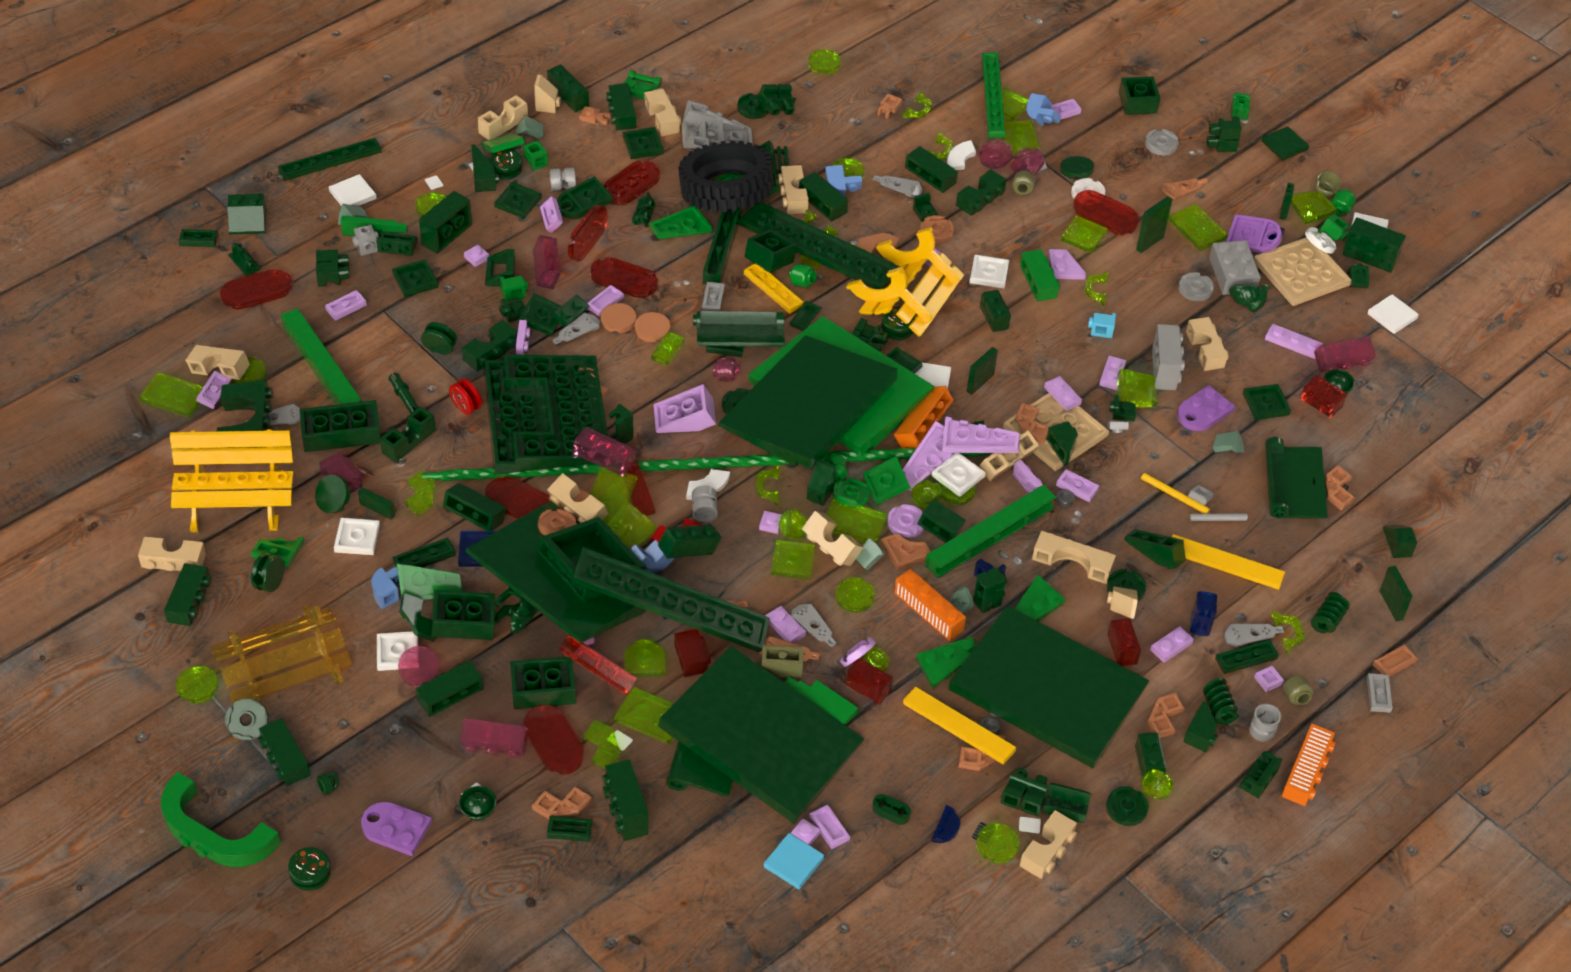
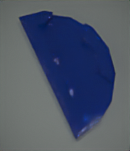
M948 805L945 806L931 842L946 843L954 839L959 833L961 821L954 808Z

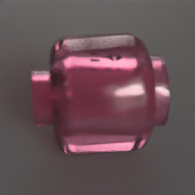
M718 358L717 362L713 363V376L718 381L732 382L736 380L737 375H740V364H737L734 358Z

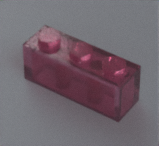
M539 235L533 249L536 286L554 289L560 276L557 238Z
M1370 336L1320 345L1314 351L1320 372H1328L1329 370L1339 368L1350 369L1355 365L1366 366L1371 364V361L1376 357Z
M585 427L574 440L573 454L624 476L635 462L636 449Z
M464 718L460 744L462 747H465L464 750L477 752V749L485 750L487 754L498 755V752H503L508 757L518 758L519 755L525 756L529 730L524 726Z

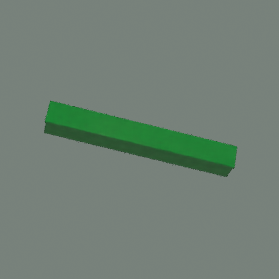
M296 308L280 314L284 330L334 403L338 405L362 402L299 309Z
M1043 484L926 555L925 567L937 578L942 577L1054 509L1051 501L1055 500L1056 496Z

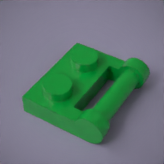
M630 70L624 83L629 84L632 97L644 99V92L660 88L662 78H654ZM639 81L651 83V84H653V85L646 84V83H642V82H639Z

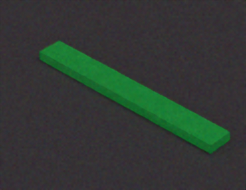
M998 52L982 53L988 138L1005 137Z

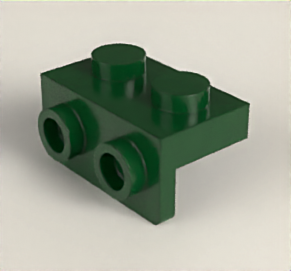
M382 232L381 237L376 239L377 250L383 253L413 256L417 244V236Z
M1050 783L1043 813L1051 816L1056 810L1075 822L1085 823L1091 793Z

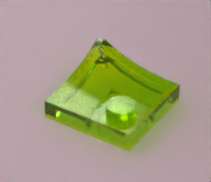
M1318 192L1294 194L1291 200V205L1305 224L1333 215L1337 210L1325 196Z
M1120 369L1118 371L1117 388L1119 402L1136 403V407H1156L1158 401L1155 391V376Z
M627 501L607 523L608 527L629 549L634 545L640 547L657 530V527Z

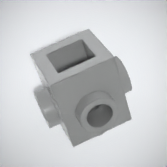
M371 225L355 228V236L352 237L354 246L358 248L360 255L378 252L376 239L379 236L377 231H374Z

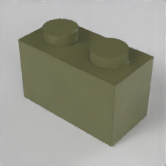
M763 645L762 668L775 677L788 678L790 676L791 678L802 679L804 648Z

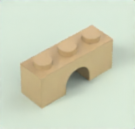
M663 88L644 92V105L649 115H655V127L660 137L680 133L681 117L677 116L676 108L671 104L669 94H666Z
M515 95L503 102L504 108L499 116L491 110L478 117L479 134L490 140L517 126L525 115L528 116L527 103Z
M801 165L781 166V173L778 174L779 184H781L780 195L784 196L782 197V205L786 207L787 214L808 213L806 189H799V180L804 178Z
M1209 317L1189 320L1186 334L1192 345H1202L1198 359L1203 370L1225 368L1229 355L1228 351L1223 347L1221 337L1216 332L1215 324H1212Z
M196 345L186 359L192 374L208 376L212 369L219 367L222 375L237 380L241 379L250 365L244 351Z
M1026 431L1020 435L1019 453H993L983 460L979 468L986 472L985 476L989 481H992L1014 466L1016 461L1023 460L1032 454L1039 444L1031 433Z
M563 473L547 489L550 495L549 500L557 506H562L564 511L574 515L579 523L596 517H600L603 520L608 515L605 505L591 494L584 501L575 502L574 500L580 493L577 484Z
M814 511L802 528L807 533L806 537L814 543L817 542L820 545V550L824 553L831 554L834 557L832 560L838 565L851 566L864 547L854 538L845 534H841L834 542L832 532L837 524L825 513Z
M144 537L138 554L141 568L163 569L167 571H181L184 563L203 566L206 556L203 542L183 540L180 549L169 552L166 549L164 538Z
M1055 810L1044 824L1042 837L1047 839L1050 844L1042 845L1032 840L1022 854L1020 867L1040 879L1046 873L1050 874L1056 864L1055 860L1057 857L1061 859L1066 851L1065 846L1068 843L1071 844L1076 838L1077 832H1075L1077 823Z

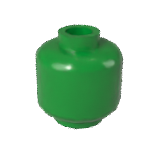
M1339 190L1335 193L1330 205L1337 215H1347L1353 209L1356 198L1350 190Z
M799 263L794 265L789 271V278L794 286L808 288L816 281V271H814L811 265Z

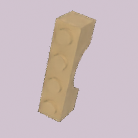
M1041 531L1034 547L1032 560L1050 566L1059 560H1073L1085 568L1089 579L1107 584L1116 555Z

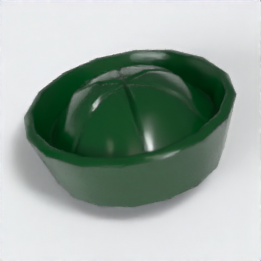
M1329 370L1323 377L1324 388L1333 396H1345L1355 386V380L1352 375L1343 370Z
M483 786L470 787L463 792L459 799V807L462 813L474 821L488 818L496 806V796L492 790Z

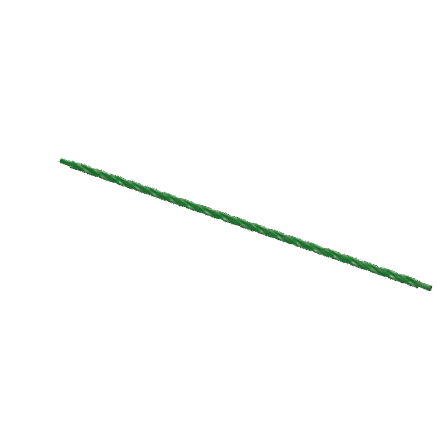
M917 448L867 450L862 456L853 451L827 452L821 460L826 462L833 453L846 458L848 462L884 461L897 456L898 460L910 459ZM960 453V454L963 455V456H986V455H991V454H993V453ZM750 455L744 457L728 456L663 459L656 461L604 462L494 475V468L442 470V472L422 473L423 480L442 479V481L482 480L489 478L560 476L562 473L564 475L605 474L610 472L628 473L638 471L692 470L698 468L753 467L758 465L778 466L789 463L774 455Z

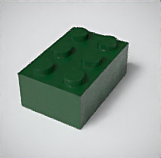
M453 191L445 196L437 205L433 206L425 215H422L419 219L421 245L438 254L472 226L470 199Z
M1356 217L1349 230L1342 255L1392 273L1398 262L1406 235Z
M434 590L431 637L493 639L495 593Z
M572 656L510 661L514 709L576 704Z
M630 759L605 765V774L602 775L604 783L603 793L605 799L609 798L610 800L609 811L611 816L616 818L615 828L617 834L621 833L623 841L648 835V809Z

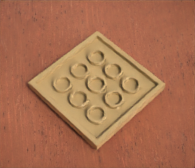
M1307 237L1275 248L1270 252L1261 253L1253 258L1257 267L1292 306L1351 285L1352 280L1326 252L1313 245Z
M1050 393L1031 404V406L1040 409L1035 422L1051 427L1069 421L1072 427L1076 428L1078 437L1069 462L1106 438L1109 434V430L1079 406L1065 411ZM1016 415L1004 422L1003 428L1005 430L1018 432L1020 435L1023 434L1015 420ZM1047 440L1044 444L1037 442L1039 446L1033 452L1055 472L1064 466Z

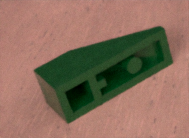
M471 144L475 192L496 191V184H499L498 173L494 172V166L475 144Z
M1137 529L1124 537L1127 543L1160 566L1175 569L1186 561L1184 541L1182 539Z

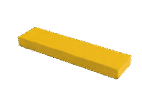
M753 264L744 269V275L789 314L803 306V301L770 272L765 271L764 268Z

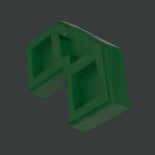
M404 593L401 598L400 615L411 625V630L415 636L434 642L437 637H431L432 620L421 616L423 599Z

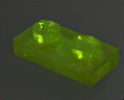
M668 331L653 352L652 360L668 366L684 344V337Z

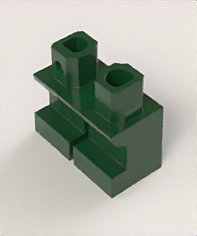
M776 84L762 85L757 97L764 111H770L771 115H778L780 111H784L786 115H792L795 110L794 103L796 98L792 97L791 84H777V86Z
M1232 117L1231 121H1224L1219 118L1218 123L1209 124V134L1215 136H1207L1208 147H1216L1217 152H1237L1242 129L1239 117Z
M338 249L316 250L318 287L325 286V282H334L340 285V279H349V267H344L349 266L348 254L338 255Z
M861 318L852 335L881 352L882 345L876 343L885 345L888 341V333L880 331L881 325L874 327L867 324L868 320Z
M1018 768L1015 773H1011L1009 782L1002 793L1001 804L1019 810L1022 802L1020 811L1039 817L1048 788L1047 777L1037 775L1034 781L1027 778L1029 774L1027 770Z

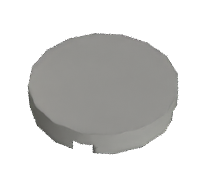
M1155 129L1146 135L1145 145L1154 154L1171 155L1178 149V137L1169 130L1162 129V131H1157L1158 129Z
M1192 272L1181 277L1178 289L1183 297L1197 302L1207 300L1212 296L1214 284L1208 276Z

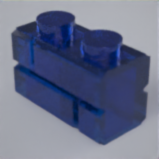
M1197 592L1190 618V633L1198 636L1210 635L1217 612L1216 593Z

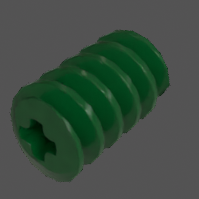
M1329 592L1311 620L1313 629L1319 633L1334 632L1346 611L1350 608L1349 602L1339 593Z
M1224 678L1210 681L1203 689L1214 720L1219 725L1230 724L1239 717V714L1236 713L1238 708L1234 705L1235 701L1232 699L1229 686L1226 685L1227 682Z

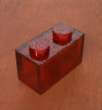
M1316 375L1304 386L1301 400L1331 418L1343 407L1347 394Z
M1131 619L1111 620L1107 635L1117 664L1121 666L1138 664L1141 648Z
M698 629L674 634V647L684 678L703 674L708 669V664H711L710 654L705 652L704 649L706 648L704 636H700Z
M859 658L847 671L846 686L881 705L891 692L893 677Z

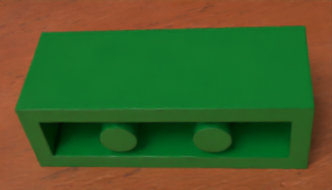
M1042 249L1022 252L1020 267L1036 301L1056 299L1060 290V283L1056 280L1054 270L1050 268L1048 258L1044 255Z

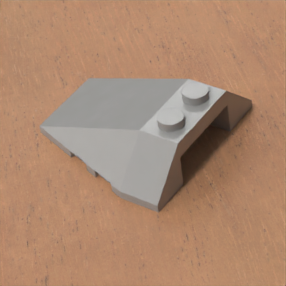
M690 100L687 101L682 122L684 149L695 151L694 149L696 148L703 149L702 146L706 144L708 146H711V143L714 142L721 144V141H725V143L744 141V144L750 142L753 145L752 131L750 127L734 119L730 121L722 117L723 114L720 112L716 114L708 110V106Z

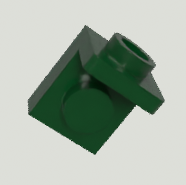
M930 193L914 197L913 210L921 222L926 217L938 215L930 203Z
M1363 264L1351 265L1347 270V274H1350V279L1352 280L1350 288H1368L1369 266H1363Z
M504 298L501 299V306L499 307L501 316L505 317L508 323L519 320L525 309L522 300L508 304Z
M1115 394L1114 401H1110L1109 412H1113V420L1135 422L1136 403L1119 402V395Z

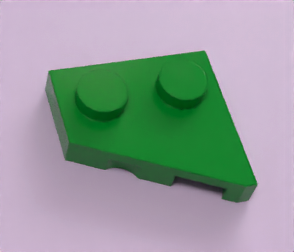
M297 537V541H285V538L273 540L259 539L251 551V558L257 559L259 555L267 553L281 557L284 566L289 567L303 546L304 537Z

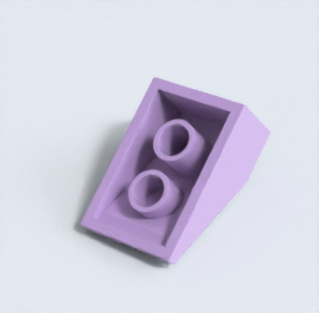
M704 384L653 404L657 433L701 431L716 425L714 400Z

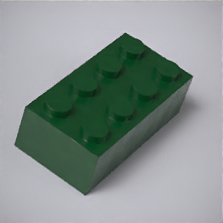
M376 400L299 409L304 452L380 443L381 436Z

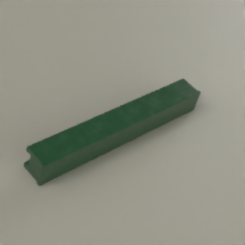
M740 207L737 208V211H732V209H727V212L721 211L703 269V284L707 285V282H722L739 226L738 220L743 213V209Z

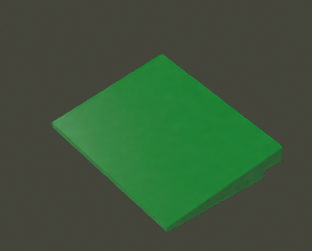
M824 316L748 374L750 384L755 386L805 335L897 368V380L838 441L859 456H862L870 447L875 448L934 390L932 384Z

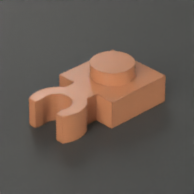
M887 94L880 103L877 116L885 113V119H888L890 112L895 113L902 105V99Z
M587 106L584 107L579 115V120L593 124L599 121L601 124L607 125L608 119H611L610 113H601L600 109Z

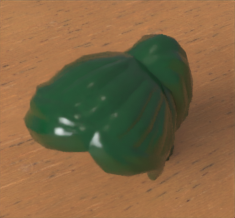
M1253 283L1250 286L1234 285L1230 288L1229 294L1237 304L1246 306L1249 311L1254 313L1264 306L1268 290L1271 287L1265 284L1259 288L1254 286Z

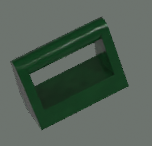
M506 249L487 257L486 286L501 287L500 277H504V279L514 277L515 249ZM493 264H506V272L493 276Z

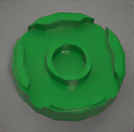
M849 478L847 481H837L834 484L832 494L843 505L859 507L869 502L871 490L868 489L866 483Z

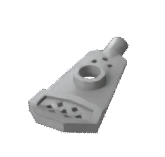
M874 175L872 179L880 182L882 186L904 193L905 196L911 198L923 193L919 181L887 175L883 177Z
M583 313L561 330L559 336L552 341L555 345L562 341L569 342L583 334L599 329L601 321L594 315Z
M291 404L272 410V412H269L271 426L299 423L300 408Z
M800 604L792 609L791 616L818 641L826 642L831 648L837 644L831 637L832 631L812 604ZM817 625L818 628L814 629L811 626Z
M1230 624L1223 636L1226 644L1239 647L1248 643L1274 638L1275 634L1284 633L1282 626L1273 627L1270 624Z

